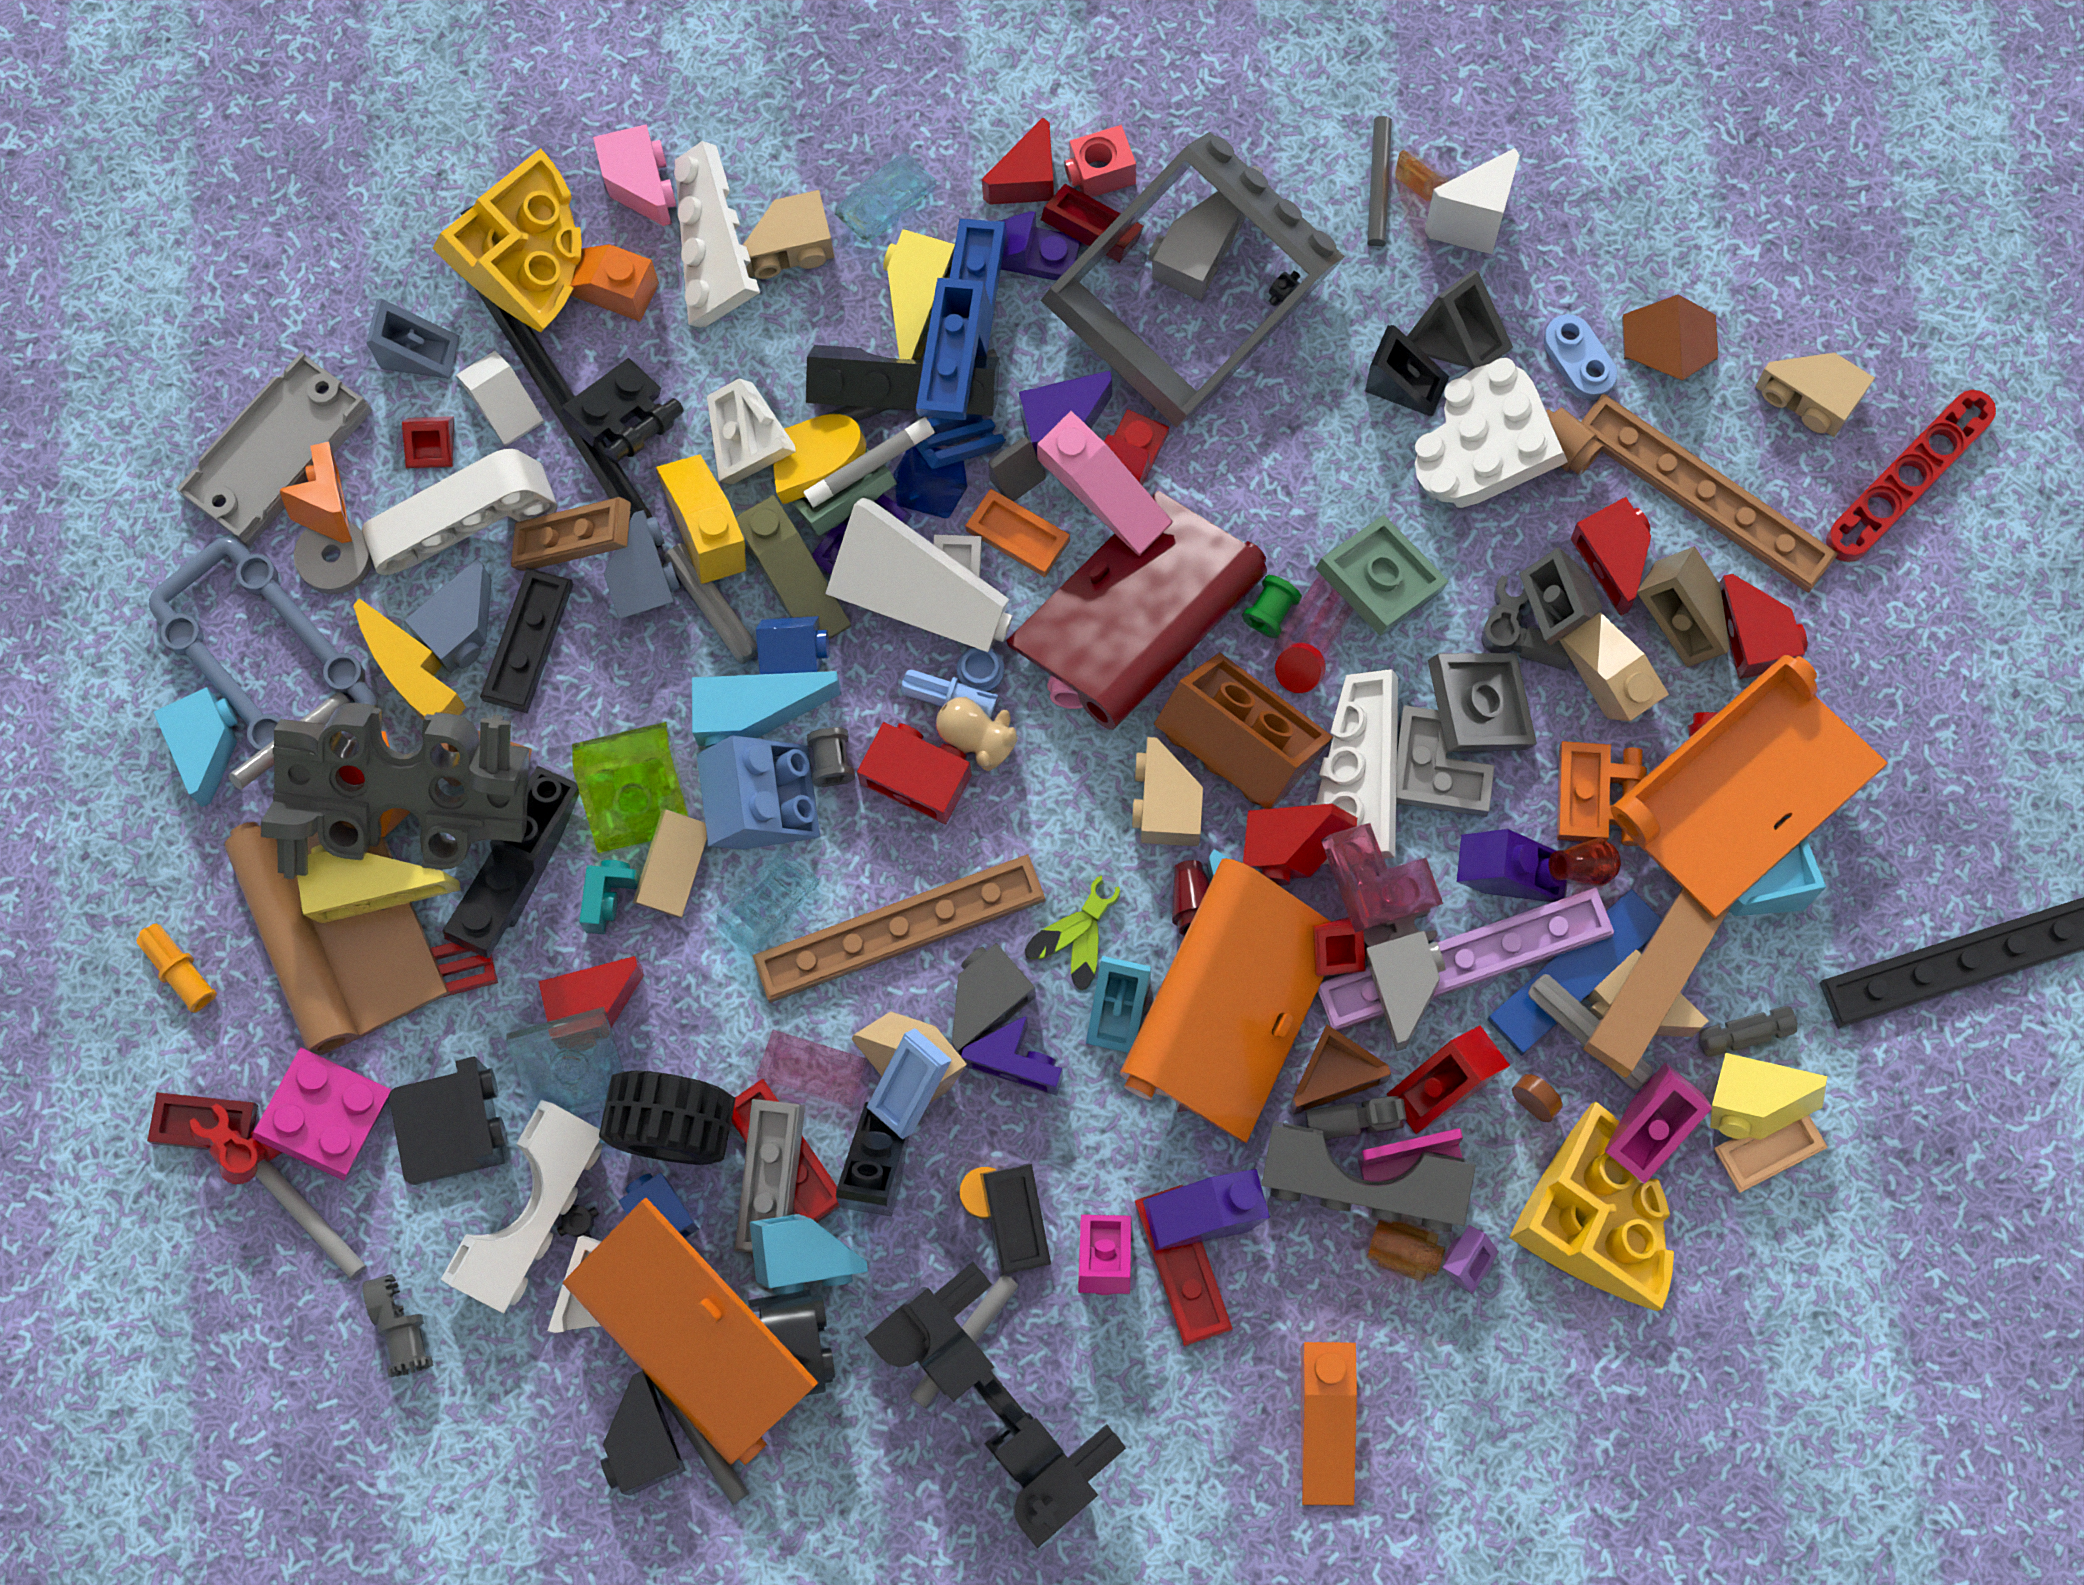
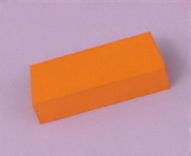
M991 488L965 525L966 532L973 536H981L983 542L1043 577L1047 576L1070 542V534Z

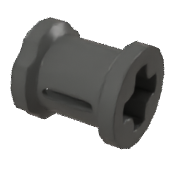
M840 727L823 728L807 734V746L812 748L816 771L811 776L813 785L829 787L847 784L855 779V770L849 767L845 744L849 738L847 729Z

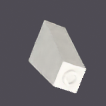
M863 497L854 504L825 594L989 652L995 640L1004 642L1013 615L1005 613L1009 602L1006 596L874 501Z

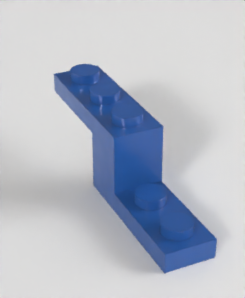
M959 218L950 278H937L916 403L918 416L956 420L966 419L975 357H987L1007 234L1005 222Z

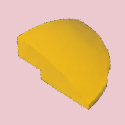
M540 148L480 196L470 210L443 230L432 249L461 277L498 307L526 325L542 332L561 311L573 290V287L570 285L574 278L575 268L581 260L580 227H575L569 206L572 196L562 175Z
M1595 1101L1590 1104L1555 1154L1523 1208L1509 1238L1541 1259L1596 1288L1629 1302L1659 1311L1663 1309L1669 1292L1674 1261V1251L1666 1249L1663 1223L1670 1216L1666 1197L1657 1178H1650L1644 1184L1605 1152V1148L1620 1121Z

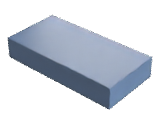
M916 1028L906 1032L874 1091L867 1108L900 1138L904 1139L913 1134L952 1060Z

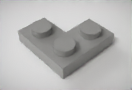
M1404 705L1397 745L1396 804L1487 817L1490 808L1495 765L1446 758L1447 749L1439 711Z

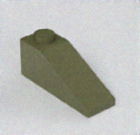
M775 495L770 496L735 517L745 541V548L790 618L819 616L820 630L828 631L829 640L852 627L837 599L825 594L828 583Z

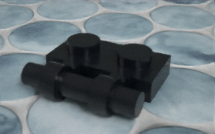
M627 358L565 403L561 408L560 417L592 447L607 438L611 444L604 449L605 455L612 463H618L624 457H634L643 450L644 442L655 434L663 435L674 426V420L683 414L684 409L675 398H671L663 405L654 404L653 402L660 395L661 387L630 358ZM634 416L641 420L633 428L623 425Z

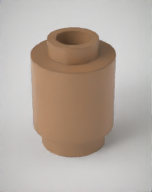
M1563 407L1555 412L1547 409L1548 417L1568 461L1560 467L1566 472L1573 470L1580 476L1598 457L1603 449V445L1596 440V433Z

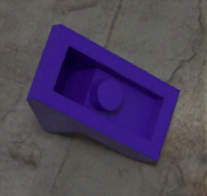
M1029 211L999 220L1005 222L1007 228L1001 270L1057 281L1078 258L1081 242L1062 232L1038 228L1036 226V212Z
M1026 1016L963 1048L961 1058L966 1062V1068L1056 1096L1058 1094L1063 1079V1069L1055 1066L1056 1060L1035 1051H1028L1026 1057L1018 1055L1028 1027Z

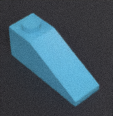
M837 671L692 677V733L697 745L705 746V749L732 735L757 739L841 695V685Z

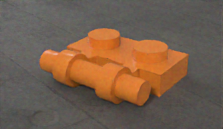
M1561 742L1559 746L1557 840L1607 842L1609 838V825L1619 826L1610 810L1613 806L1610 805V783L1622 785L1623 797L1647 776V768L1642 766V749L1635 747L1623 749V764L1611 763V744ZM1621 828V844L1625 846H1638Z

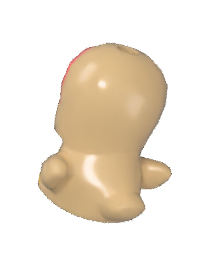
M956 697L949 700L937 714L936 729L938 735L946 743L965 754L973 752L976 756L977 764L986 771H990L1000 765L1013 750L1018 739L1015 728H1009L1011 717L1008 710L1003 709L1000 711L995 720L992 721L977 703L967 697Z

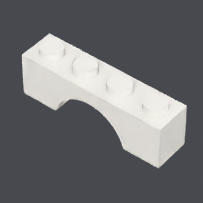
M541 1100L516 1144L525 1155L532 1173V1191L526 1208L517 1220L503 1230L486 1235L466 1234L441 1280L503 1314L509 1304L514 1306L520 1300L527 1287L528 1279L524 1276L534 1259L540 1260L551 1244L553 1233L549 1231L559 1214H566L574 1203L578 1193V1188L574 1186L584 1169L589 1170L595 1164L602 1151L603 1144L599 1142L600 1129L553 1103Z

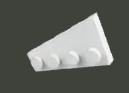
M701 141L674 160L688 325L699 328L707 327L760 293L757 280L749 278L746 266L751 262L747 247L740 245L735 230L740 223L736 210L728 208L726 202L730 189L717 146Z
M1392 669L1346 675L1331 733L1334 735L1328 758L1324 757L1319 776L1322 778L1316 803L1311 802V805L1333 803L1358 817L1357 827L1323 864L1395 857L1398 676Z

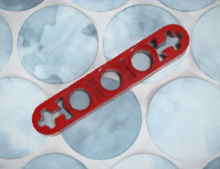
M1973 389L1958 395L1835 521L1826 536V545L1838 553L1836 559L1844 562H1853L1862 558L1987 430L1996 416L1995 403L1988 394ZM1973 406L1978 407L1981 410L1978 417L1972 418L1961 430L1956 424L1962 418L1966 409H1971ZM1933 435H1944L1952 442L1953 452L1948 455L1934 452L1930 447L1929 438ZM1904 466L1917 468L1922 474L1923 483L1914 487L1906 485L1899 477V469ZM1875 497L1884 498L1891 504L1892 515L1887 518L1874 516L1869 511L1868 500ZM1859 521L1867 526L1857 538L1856 544L1851 543L1846 547L1840 542L1843 533L1849 534L1858 525Z

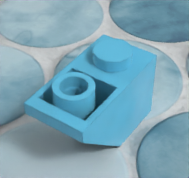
M794 1214L749 1222L756 1283L767 1288H773V1294L781 1295L803 1291L804 1282L822 1280L823 1286L844 1285L853 1282L852 1274L868 1272L867 1261L811 1218Z

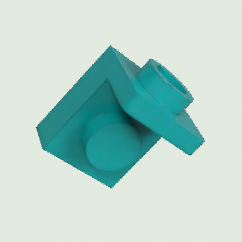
M618 860L601 861V866H586L579 920L586 933L605 934L607 921H615L618 895L617 892H611V887L637 889L640 877L635 869H630V864Z

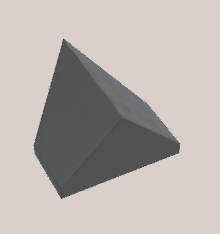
M1472 270L1437 296L1407 335L1428 357L1465 366L1472 370L1494 362L1513 348L1484 282L1476 270Z

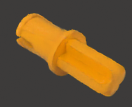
M154 923L138 933L139 936L136 942L159 970L158 979L162 983L168 982L187 1005V1009L190 1012L196 1013L215 999L217 992L209 986L192 965L194 961L190 953H183L161 925Z

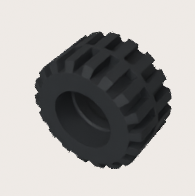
M625 1071L613 1074L609 1083L599 1138L615 1149L642 1157L694 1165L717 1163L724 1160L736 1099L718 1086L688 1077L652 1071Z

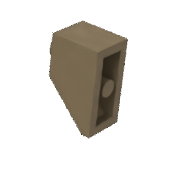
M1691 547L1655 561L1637 593L1686 667L1727 654L1730 646L1720 584L1696 547Z

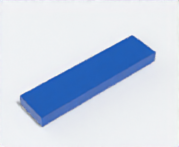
M1632 888L1606 911L1614 930L1613 937L1557 955L1488 1017L1487 1020L1521 1056L1558 1024L1529 998L1528 991L1539 977L1544 974L1550 975L1581 1003L1636 949L1639 951L1653 936L1662 919Z

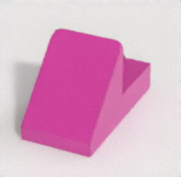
M1081 1214L1078 1293H1096L1098 1295L1130 1294L1131 1216Z

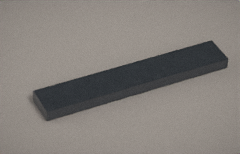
M2084 897L1822 980L1819 984L1837 1029L2084 951Z

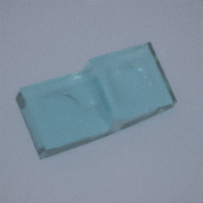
M904 152L859 185L836 208L835 215L860 239L867 243L897 224L902 211L932 193L937 180L908 153Z

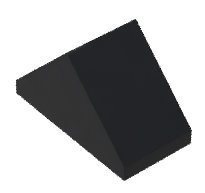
M1387 325L1370 365L1365 392L1422 414L1433 416L1450 376L1395 325Z

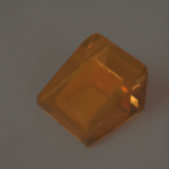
M1403 149L1399 153L1395 178L1426 201H1431L1434 189L1447 183L1449 177L1415 152Z

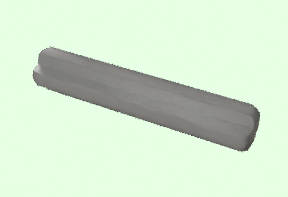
M679 543L665 553L666 562L672 563L676 576L737 661L744 664L758 655L757 643L712 581L704 584L700 583L686 545Z
M1544 974L1539 977L1528 991L1529 998L1583 1046L1586 1045L1600 1022L1593 1013L1550 975ZM1642 1057L1627 1078L1608 1067L1630 1088L1635 1090L1642 1087L1653 1073L1652 1066Z

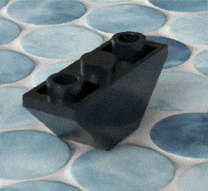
M865 1102L836 1189V1199L842 1209L892 1217L900 1191L909 1136L904 1139L900 1138L867 1108L869 1102Z

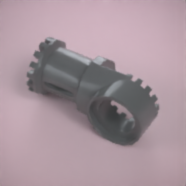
M393 1274L363 1282V1296L369 1318L374 1326L377 1325L379 1335L385 1336L391 1362V1365L387 1368L388 1377L408 1375V1369H411V1373H415L414 1367L417 1368V1371H422L434 1366L432 1357L426 1356L420 1326L424 1324L423 1316L421 1314L403 1316V1306L398 1307V1305H395L393 1294L400 1293V1290L394 1291V1288L398 1287V1283H392L396 1281Z

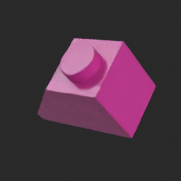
M1665 1062L1631 1100L1609 1140L1605 1152L1645 1184L1711 1111L1712 1107L1704 1093Z

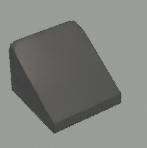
M1027 437L1020 438L988 463L990 481L1003 496L1013 502L1046 479L1045 472L1037 460L1034 448Z

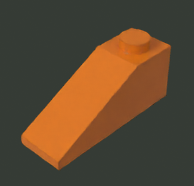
M1304 1342L1300 1348L1302 1505L1354 1506L1357 1411L1356 1343Z

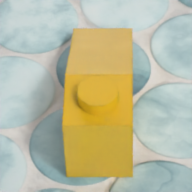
M701 454L657 466L656 473L700 583H708L746 571L743 535L729 501Z

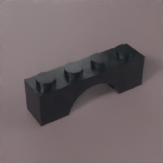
M814 345L807 356L806 403L916 411L924 359L883 357L868 353L862 348ZM975 357L966 414L993 416L998 399L1000 357Z

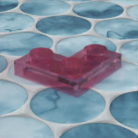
M1371 823L1336 832L1321 839L1355 933L1444 904L1427 858L1387 869Z

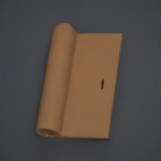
M341 821L345 826L356 829L350 822ZM257 822L243 823L231 830V836L224 843L225 850L306 1050L317 1055L326 1054L450 994L412 902L321 924L303 915L297 875L294 879L284 878V873H278L277 839L261 837V826ZM318 831L313 836L308 837V855L311 854L313 847L321 845ZM380 837L378 846H369L366 852L393 859L385 837Z

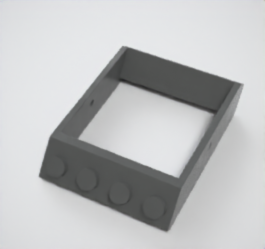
M1208 132L1188 144L1049 288L1041 302L1178 428L1192 417L1224 385L1345 256L1336 248L1334 240L1329 235L1316 230L1302 217L1301 210L1293 202L1280 197L1268 185L1266 177L1261 172L1248 167L1234 154L1233 147L1225 139ZM1190 166L1198 171L1309 274L1198 391L1190 386L1080 283L1083 277Z

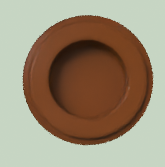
M1525 1074L1512 1088V1094L1516 1101L1540 1121L1551 1122L1563 1108L1559 1094L1551 1085L1538 1076Z

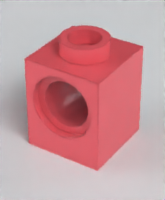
M1122 125L1069 141L1070 159L1064 160V167L1071 187L1079 185L1081 192L1092 198L1136 184V162ZM1095 161H1102L1108 165L1102 168H1094L1089 164Z

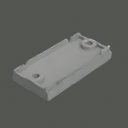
M300 352L287 366L284 373L280 377H273L199 458L197 468L193 469L176 488L177 492L249 548L284 510L285 505L280 495V489L308 482L305 467L313 465L310 446L329 442L334 454L373 410L363 397L357 395L341 381L309 359L303 352ZM320 386H329L326 393H318ZM220 498L226 499V503L222 507H215L216 500Z

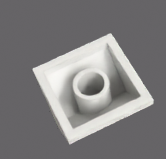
M1514 148L1435 188L1425 227L1427 236L1430 239L1492 254L1520 156L1517 150Z

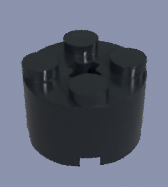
M803 1290L748 1300V1307L751 1311L759 1312L760 1317L758 1318L817 1380L818 1384L805 1396L825 1393V1383L833 1382L835 1370L831 1348L821 1349L819 1332L825 1331L824 1327H827L822 1296L812 1297L810 1290Z

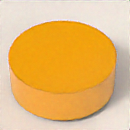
M976 1168L970 1171L962 1180L960 1199L965 1210L973 1217L989 1219L980 1173L995 1171L996 1169Z

